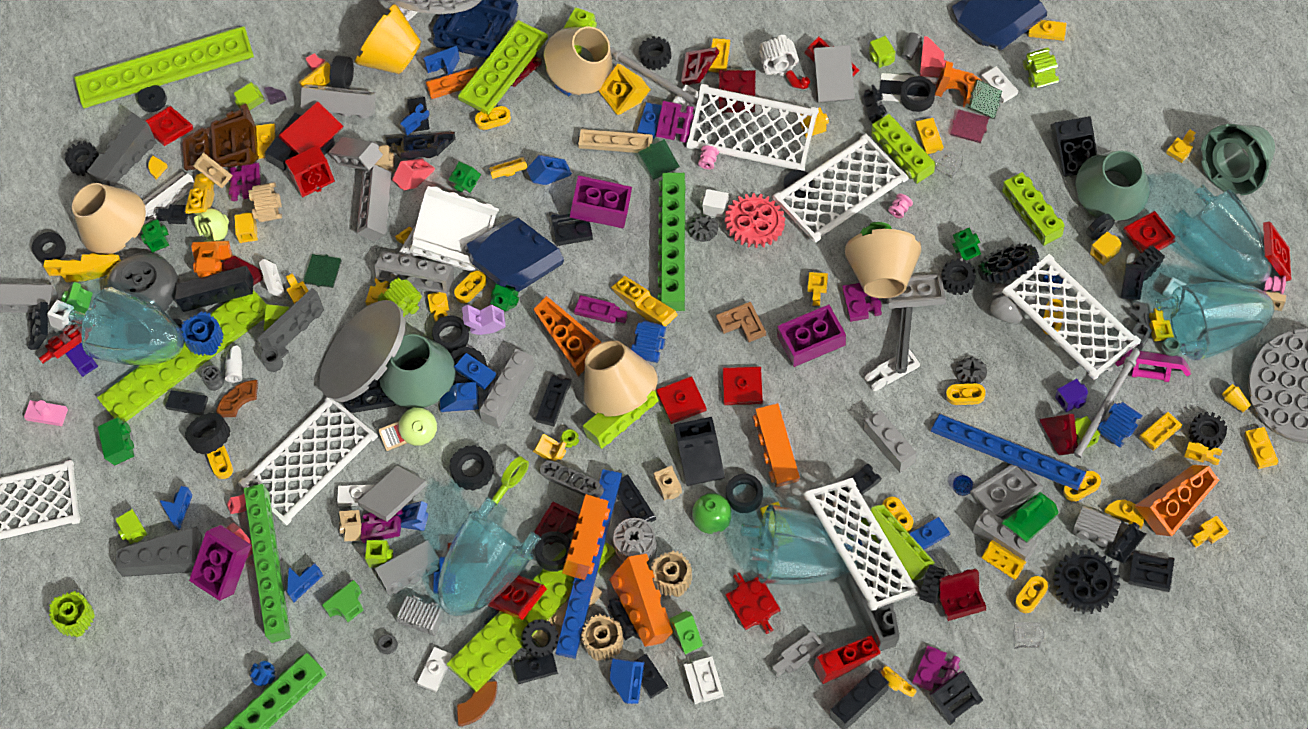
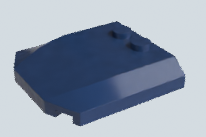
M481 0L479 4L468 10L440 14L433 26V43L435 47L449 49L457 46L458 52L488 59L507 35L517 16L518 2L517 0Z
M960 0L952 6V12L956 17L957 25L980 44L987 47L994 45L999 50L1004 49L1047 17V10L1039 0Z
M518 217L509 218L467 243L465 247L466 253L468 252L470 255L471 263L498 285L516 287L515 291L518 292L563 265L564 257L558 247Z

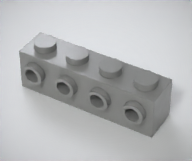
M308 84L301 87V109L308 110L316 102H319L332 115L341 113V116L345 117L358 115L359 118L367 119L375 113L376 92Z
M374 165L370 170H364L362 174L356 233L374 242L385 236L387 232L386 223L391 186V172L377 165Z
M382 251L375 264L376 279L388 282L394 281V279L397 280V278L409 280L415 288L447 294L454 280L452 265Z
M515 349L514 353L508 356L504 370H500L497 382L490 387L487 399L482 401L479 406L483 422L500 428L535 367L532 355Z

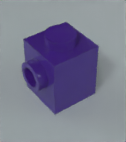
M82 343L65 353L82 377L98 367Z
M1075 379L1058 388L1055 398L1067 413L1074 408L1079 409L1085 405L1088 390L1083 383Z

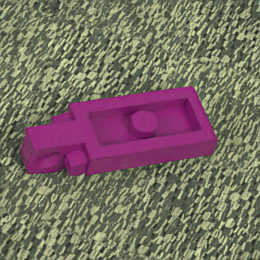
M582 295L579 296L574 309L575 315L607 323H615V321L626 323L628 318L627 312L620 310V307L616 306L615 303Z

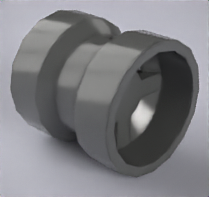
M209 365L202 370V380L209 390H219L223 386L224 378L216 366Z

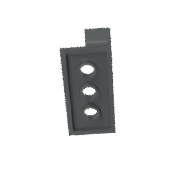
M313 288L257 338L263 350L261 359L268 371L277 372L283 367L282 358L289 353L285 346L300 332L305 331L314 319L322 315L324 308L318 292Z

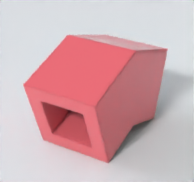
M315 53L305 58L307 65L312 71L325 62L324 59L318 58Z
M245 494L230 497L227 503L230 514L242 513L247 510Z

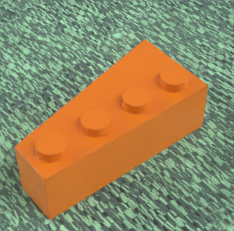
M546 296L533 310L579 377L585 370L587 354L592 348L600 344L601 341Z
M779 404L755 409L752 418L759 433V443L763 446L765 452L763 453L764 461L766 464H769L770 471L768 473L771 483H775L776 487L799 482L800 476Z
M1192 465L1140 501L1135 507L1156 535L1173 536L1218 483L1219 479L1209 466Z

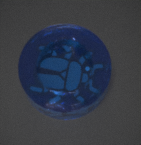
M966 475L957 476L953 481L954 492L960 496H966L971 493L970 491L973 489L972 479Z

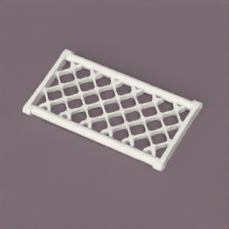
M701 84L691 132L686 144L688 149H701L703 146L708 145L717 148L720 154L805 171L817 114L819 113L818 108L801 107L711 88L709 85ZM704 94H709L710 102L702 106ZM719 97L726 98L728 105L721 110L715 105V101ZM736 101L744 102L745 109L740 113H736L732 107ZM714 104L717 112L709 117L705 113L704 108ZM754 104L761 105L763 113L757 117H754L750 112ZM730 107L734 112V116L729 120H725L722 116V111ZM772 108L779 109L781 114L774 121L768 116V112ZM700 111H703L706 119L698 124ZM748 111L752 116V120L743 124L739 116ZM789 112L797 113L798 121L790 125L785 119L786 115ZM719 114L724 122L718 127H714L711 118ZM766 115L770 123L761 128L757 123V119ZM807 115L812 116L809 128H806L803 123ZM737 118L741 123V127L732 131L728 123ZM784 119L787 123V128L779 132L774 124L778 120ZM708 121L713 129L707 134H703L700 126ZM755 122L759 130L750 135L746 130V126ZM801 122L805 127V131L795 135L792 127ZM727 125L730 134L721 138L717 130ZM769 126H773L777 133L768 139L763 131ZM696 128H698L702 134V137L699 138L698 141H694ZM744 129L748 137L739 142L735 137V133ZM790 129L794 134V138L789 142H784L781 134ZM713 132H716L719 137V141L715 145L708 144L707 136ZM758 133H762L766 140L757 146L753 141V137ZM808 133L805 146H803L799 141V137ZM730 136H734L737 141L733 149L727 148L724 140ZM779 136L783 141V145L778 149H774L770 141ZM747 140H751L755 146L751 152L743 151L742 144ZM797 140L801 145V149L791 153L788 144ZM766 143L772 148V152L768 156L761 155L759 150ZM783 147H786L790 152V156L786 160L778 159L777 152ZM804 151L801 163H797L795 155Z
M864 134L858 141L782 192H777L772 198L807 234L812 242L816 243L821 240L823 235L898 184L906 182L909 178L867 134ZM865 144H867L873 151L866 150ZM853 152L861 153L862 160L851 159V154ZM864 155H874L875 161H865ZM877 156H879L885 163L877 162ZM840 161L848 163V169H838L837 163ZM850 164H860L861 171L850 170ZM863 165L874 166V172H864ZM876 167H886L887 174L876 173ZM889 168L892 169L897 177L889 174ZM826 170L833 172L834 179L823 178V172ZM836 173L847 174V180H837ZM849 175H859L860 182L849 181ZM862 176L873 177V183H863ZM875 178H885L887 184L884 186L875 184ZM811 180L820 182V188H810L808 182ZM822 183H832L833 190L822 189ZM835 184L846 185V191H836ZM848 186H858L859 193L848 192ZM861 187L872 188V194L869 196L862 194ZM798 189L805 191L806 197H795L794 192ZM808 192L819 193V199H809ZM821 194H831L832 200H821ZM834 195L845 196V202H835ZM847 197H857L859 203L856 205L847 203ZM783 199L792 201V207H789ZM795 201L804 202L805 208L796 209L793 207ZM807 203L818 204V210H807ZM820 205H830L831 212L820 211ZM833 206L844 207V213L841 215L834 213ZM795 212L803 213L804 219L801 220ZM806 214L816 215L817 221H806ZM819 216H829L830 222L826 225L818 221ZM807 225L815 226L816 232H813Z
M1051 254L1044 257L1043 260L1037 263V266L1032 267L1033 270H1028L1027 274H1023L1002 291L1006 297H1010L1089 373L1088 375L1093 380L1097 379L1101 373L1141 342L1139 337L1134 336L1055 261ZM1045 264L1050 266L1049 271L1039 270ZM1035 274L1036 281L1026 280L1031 275ZM1038 274L1048 275L1049 282H1040ZM1059 275L1063 279L1062 284L1053 283L1052 276ZM1022 284V291L1015 292L1013 290L1018 285ZM1025 284L1034 285L1036 293L1027 292ZM1039 286H1047L1049 294L1039 293ZM1052 287L1061 288L1063 295H1054ZM1072 287L1077 292L1076 297L1066 296L1065 289ZM1025 296L1035 297L1036 304L1028 305L1024 301ZM1039 297L1048 298L1050 306L1040 305ZM1052 299H1061L1063 307L1053 306ZM1066 300L1075 301L1076 309L1067 308ZM1086 300L1091 305L1090 310L1080 309L1079 302ZM1039 309L1049 310L1050 317L1043 319L1038 314ZM1053 310L1062 311L1063 319L1054 318ZM1066 312L1076 313L1077 320H1068ZM1079 313L1089 314L1090 322L1081 321ZM1100 314L1105 318L1104 323H1095L1093 315ZM1053 322L1062 323L1064 331L1057 332L1051 327ZM1066 324H1075L1077 332L1067 331ZM1080 325L1089 326L1091 334L1082 333ZM1093 327H1102L1104 335L1095 334ZM1114 327L1119 332L1118 336H1109L1107 328ZM1067 335L1076 336L1078 344L1070 345L1066 341ZM1080 337L1090 338L1091 346L1082 345ZM1094 338L1103 339L1105 347L1095 346ZM1107 340H1116L1118 348L1108 347ZM1128 340L1130 344L1122 349L1121 341ZM1081 349L1091 350L1092 357L1085 359L1080 354ZM1094 350L1104 351L1105 359L1096 358ZM1108 352H1117L1113 358H1108ZM1095 362L1104 363L1098 370L1093 367Z
M328 397L251 473L238 482L239 486L243 489L249 487L248 485L251 482L258 485L272 483V490L269 492L272 495V514L283 525L287 526L292 521L291 519L367 444L371 441L373 442L378 437L374 431L364 425L341 404ZM333 405L340 412L330 413L329 407ZM320 416L328 417V424L326 426H317L316 420ZM341 416V424L330 425V418ZM344 417H348L354 423L344 424ZM354 427L355 434L345 437L344 429ZM358 427L367 433L365 437L357 435ZM341 428L340 437H330L331 429ZM307 429L314 430V438L303 439L302 433ZM318 430H328L326 438H317ZM345 440H355L356 445L351 450L343 448ZM341 441V448L330 450V442ZM293 442L299 443L300 451L290 453L288 447ZM318 442H327V449L317 451L316 444ZM304 443H314L313 451L303 452ZM341 453L342 459L337 464L330 462V454ZM318 454H327V462L316 463V456ZM279 455L286 457V465L275 466L274 460ZM314 455L313 463L302 464L303 456ZM291 456H300V463L298 465H289V458ZM327 466L328 473L325 476H316L317 467ZM313 467L312 476H302L303 468ZM265 469L272 470L271 479L262 480L260 474ZM286 469L285 478H275L276 470ZM290 469H300L299 477L289 478ZM304 480H313L314 486L310 490L302 489V482ZM290 481H300L299 489L288 490V483ZM286 482V489L284 491H275V483ZM299 493L301 499L296 504L288 503L289 494ZM285 494L284 503L274 504L275 495ZM285 507L286 513L282 515L275 508Z
M73 460L0 478V495L5 494L9 496L5 503L0 505V514L2 511L10 513L5 522L0 521V539L72 523L73 525L80 523ZM66 470H68L69 481L62 478ZM53 474L56 478L50 485L43 483L45 475ZM34 478L36 484L32 489L28 490L23 487L27 479ZM61 480L66 485L58 492L53 487ZM9 483L17 485L12 494L4 491ZM39 485L47 488L41 496L34 493ZM69 487L71 491V498L64 496L65 491ZM21 489L28 492L23 500L15 498V495ZM50 491L58 494L53 502H48L44 499ZM30 496H35L38 498V501L34 506L30 507L25 504ZM60 498L68 500L62 509L55 506ZM11 500L19 503L14 511L6 508ZM41 502L49 505L44 513L36 511ZM72 504L73 515L68 516L65 511ZM23 506L30 509L23 518L16 515ZM51 509L58 510L57 519L49 520L46 517ZM32 513L40 515L38 523L29 524L27 519ZM14 517L21 520L17 528L10 529L8 523Z
M853 478L809 490L803 494L805 499L809 501L866 598L867 605L871 611L917 595L920 592L857 489ZM847 486V488L849 489V492H846V491H844V490L841 489V488ZM834 490V491H835V496H833L832 494H830V493H828V492ZM839 493L847 498L846 502L839 499ZM820 494L822 495V500L815 497ZM826 497L834 502L833 506L826 503ZM850 501H856L859 509L851 506ZM838 504L845 508V513L838 510ZM824 508L832 512V518L826 516L823 511ZM849 510L857 515L856 520L850 517ZM836 514L844 519L843 524L836 520ZM861 517L866 518L869 526L861 523ZM848 521L855 525V530L848 527ZM834 525L842 529V535L836 533L833 528ZM859 528L867 532V537L860 534ZM846 532L854 536V542L846 537ZM871 534L876 535L880 542L872 541ZM858 538L866 543L865 548L858 544ZM843 544L851 545L853 548L852 552H848ZM870 545L877 549V554L870 551ZM857 549L864 553V559L857 555ZM881 551L887 553L890 558L889 561L882 558ZM868 556L876 560V566L868 561ZM855 560L862 563L863 570L856 567ZM880 562L887 566V572L880 568ZM867 567L874 570V576L867 572ZM892 569L897 570V572L900 575V578H897L892 575ZM879 573L886 577V583L879 579ZM865 578L873 582V588L868 587L864 580ZM890 580L898 584V590L890 585ZM877 585L884 587L885 594L878 591ZM902 586L907 587L909 591L902 592ZM889 591L895 593L896 595L890 597ZM877 595L883 600L877 602L875 596Z

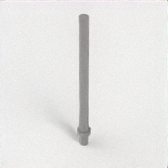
M610 47L611 56L614 57V60L625 63L697 106L698 99L623 55L622 51H617Z
M1133 349L1130 356L1126 357L1125 365L1075 450L1074 455L1081 458L1131 368L1137 364L1136 360L1140 354L1137 349Z

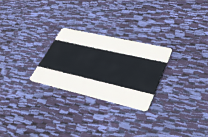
M882 73L880 90L883 100L901 102V86L904 81L914 76ZM925 77L928 78L934 84L935 87L936 78ZM919 87L912 88L907 92V96L910 99L917 101L924 100L929 95L925 89Z

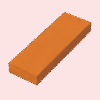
M477 67L427 81L426 85L431 99L463 90L478 71Z

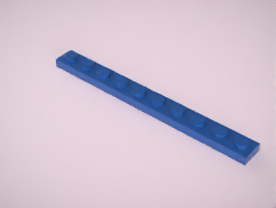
M602 470L599 483L603 486L604 492L600 499L609 501L607 508L610 509L608 519L603 520L602 523L605 530L602 538H598L597 541L600 547L597 557L593 556L592 563H595L592 574H587L585 580L576 577L574 579L556 655L576 659L622 473Z

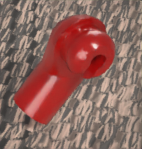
M793 70L786 72L785 76L792 87L798 89L809 87L810 79L808 77L798 79Z

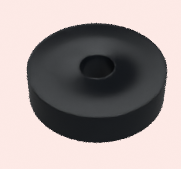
M153 85L141 89L137 100L144 111L156 112L165 106L167 96L162 87Z
M803 170L789 172L784 178V190L809 173ZM813 180L808 183L809 187L813 188ZM798 189L794 192L795 197H806L805 191Z
M1110 214L1098 217L1087 228L1086 234L1091 240L1099 239L1113 227L1115 223L1114 218Z

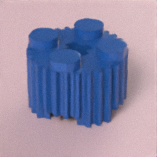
M201 311L197 316L193 315V318L190 317V320L183 321L184 324L181 325L182 338L191 352L198 355L202 354V356L204 354L212 356L217 352L218 346H221L220 343L223 342V332L217 320L210 313L207 314Z
M648 321L638 323L635 331V341L632 344L631 350L646 361L658 363L660 359L659 349L663 350L666 339L662 337L665 336L667 326Z
M1121 402V404L1115 403L1108 412L1111 414L1107 420H1103L1097 428L1100 431V435L1119 448L1124 445L1122 440L1125 437H1130L1137 428L1136 420L1141 419L1143 416L1124 402Z

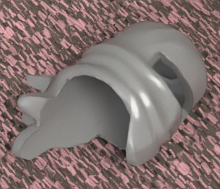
M997 283L993 289V301L990 307L993 316L1004 322L1019 323L1023 319L1022 309L1010 297H1006L1002 293L1008 284ZM1025 284V290L1032 292L1034 285ZM1018 288L1013 289L1015 292L1022 291ZM1025 296L1024 301L1028 305L1036 304L1035 297Z

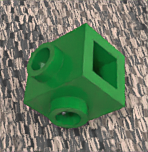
M459 161L448 180L454 184L453 188L462 193L464 190L471 193L481 174L472 166Z
M158 219L143 225V234H140L143 243L149 246L152 253L170 246L166 237L169 235L165 225L160 224Z
M970 227L952 235L955 240L952 243L956 254L960 252L964 260L967 261L981 254L977 245L981 242L977 233L972 234Z
M496 284L490 295L492 298L490 305L507 312L517 306L519 292L515 291L516 287L510 285L503 287Z

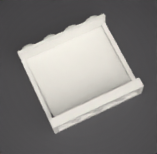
M428 186L423 196L409 252L470 272L480 271L471 263L470 255L468 252L466 253L465 247L467 243L493 228L495 216L499 209L491 204H482L475 199L461 197L454 192L448 193L438 187Z

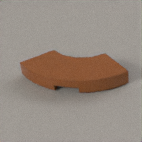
M251 380L236 385L233 390L222 397L217 406L216 413L221 414L222 417H236L242 405L249 401L257 400L258 381Z
M497 681L487 682L477 692H474L469 700L457 705L459 727L476 722L492 707L498 690Z

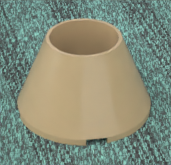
M595 27L564 28L556 32L545 46L543 57L549 77L558 87L571 94L581 95L597 92L612 72L609 40L601 30ZM574 45L586 48L592 54L594 62L581 58L576 52Z
M91 183L79 190L72 202V211L81 241L89 251L95 254L107 255L126 247L125 243L132 237L136 238L145 221L146 208L144 202L136 193L100 183Z
M896 229L872 230V234L862 236L861 233L851 238L845 246V256L864 292L875 298H892L902 294L907 288L921 254L920 241H916L914 235Z
M619 341L600 343L592 348L585 358L584 401L588 409L595 414L598 412L609 417L633 411L648 400L647 396L649 393L656 389L658 377L655 368Z

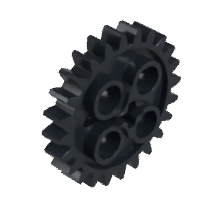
M1021 243L1017 246L1012 244L1010 247L1005 246L1002 250L997 249L996 253H990L991 256L984 257L985 260L980 261L981 264L978 265L977 270L981 280L993 283L995 281L997 284L1003 280V283H1005L1009 279L1012 281L1014 277L1020 278L1021 274H1027V270H1033L1032 267L1037 266L1036 262H1039L1038 258L1040 257L1036 247H1033L1032 244L1027 245L1025 243L1022 246Z
M1080 549L1079 555L1072 551L1071 558L1065 555L1064 561L1060 560L1058 563L1059 567L1055 568L1054 572L1056 574L1053 575V580L1056 582H1054L1053 588H1059L1055 594L1062 595L1060 602L1067 601V608L1073 605L1074 612L1078 608H1081L1082 614L1085 613L1086 609H1089V612L1093 614L1094 608L1101 612L1102 606L1108 608L1109 602L1113 603L1115 600L1114 596L1118 595L1119 591L1117 589H1119L1120 583L1117 581H1119L1120 575H1114L1117 572V568H1110L1113 562L1109 561L1106 563V555L1099 558L1098 551L1095 555H1091L1090 549L1087 554H1084L1083 550ZM1087 567H1093L1096 571L1090 572L1087 570ZM1068 574H1075L1077 578L1072 579ZM1101 584L1105 589L1100 590L1095 585ZM1082 591L1086 594V596L1081 597L1077 594V592Z

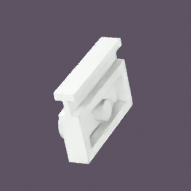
M712 656L690 664H684L695 705L703 701L707 702L724 697Z

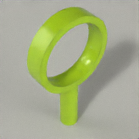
M519 456L508 465L501 478L502 485L491 499V504L497 506L507 490L516 486L524 477L529 467V462L525 458ZM519 467L516 474L511 478L514 471Z

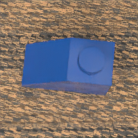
M538 155L526 168L530 180L533 183L542 185L551 184L572 174L566 160Z
M476 382L453 385L450 391L440 398V411L479 410V392Z
M612 659L610 680L624 703L639 704L644 662Z

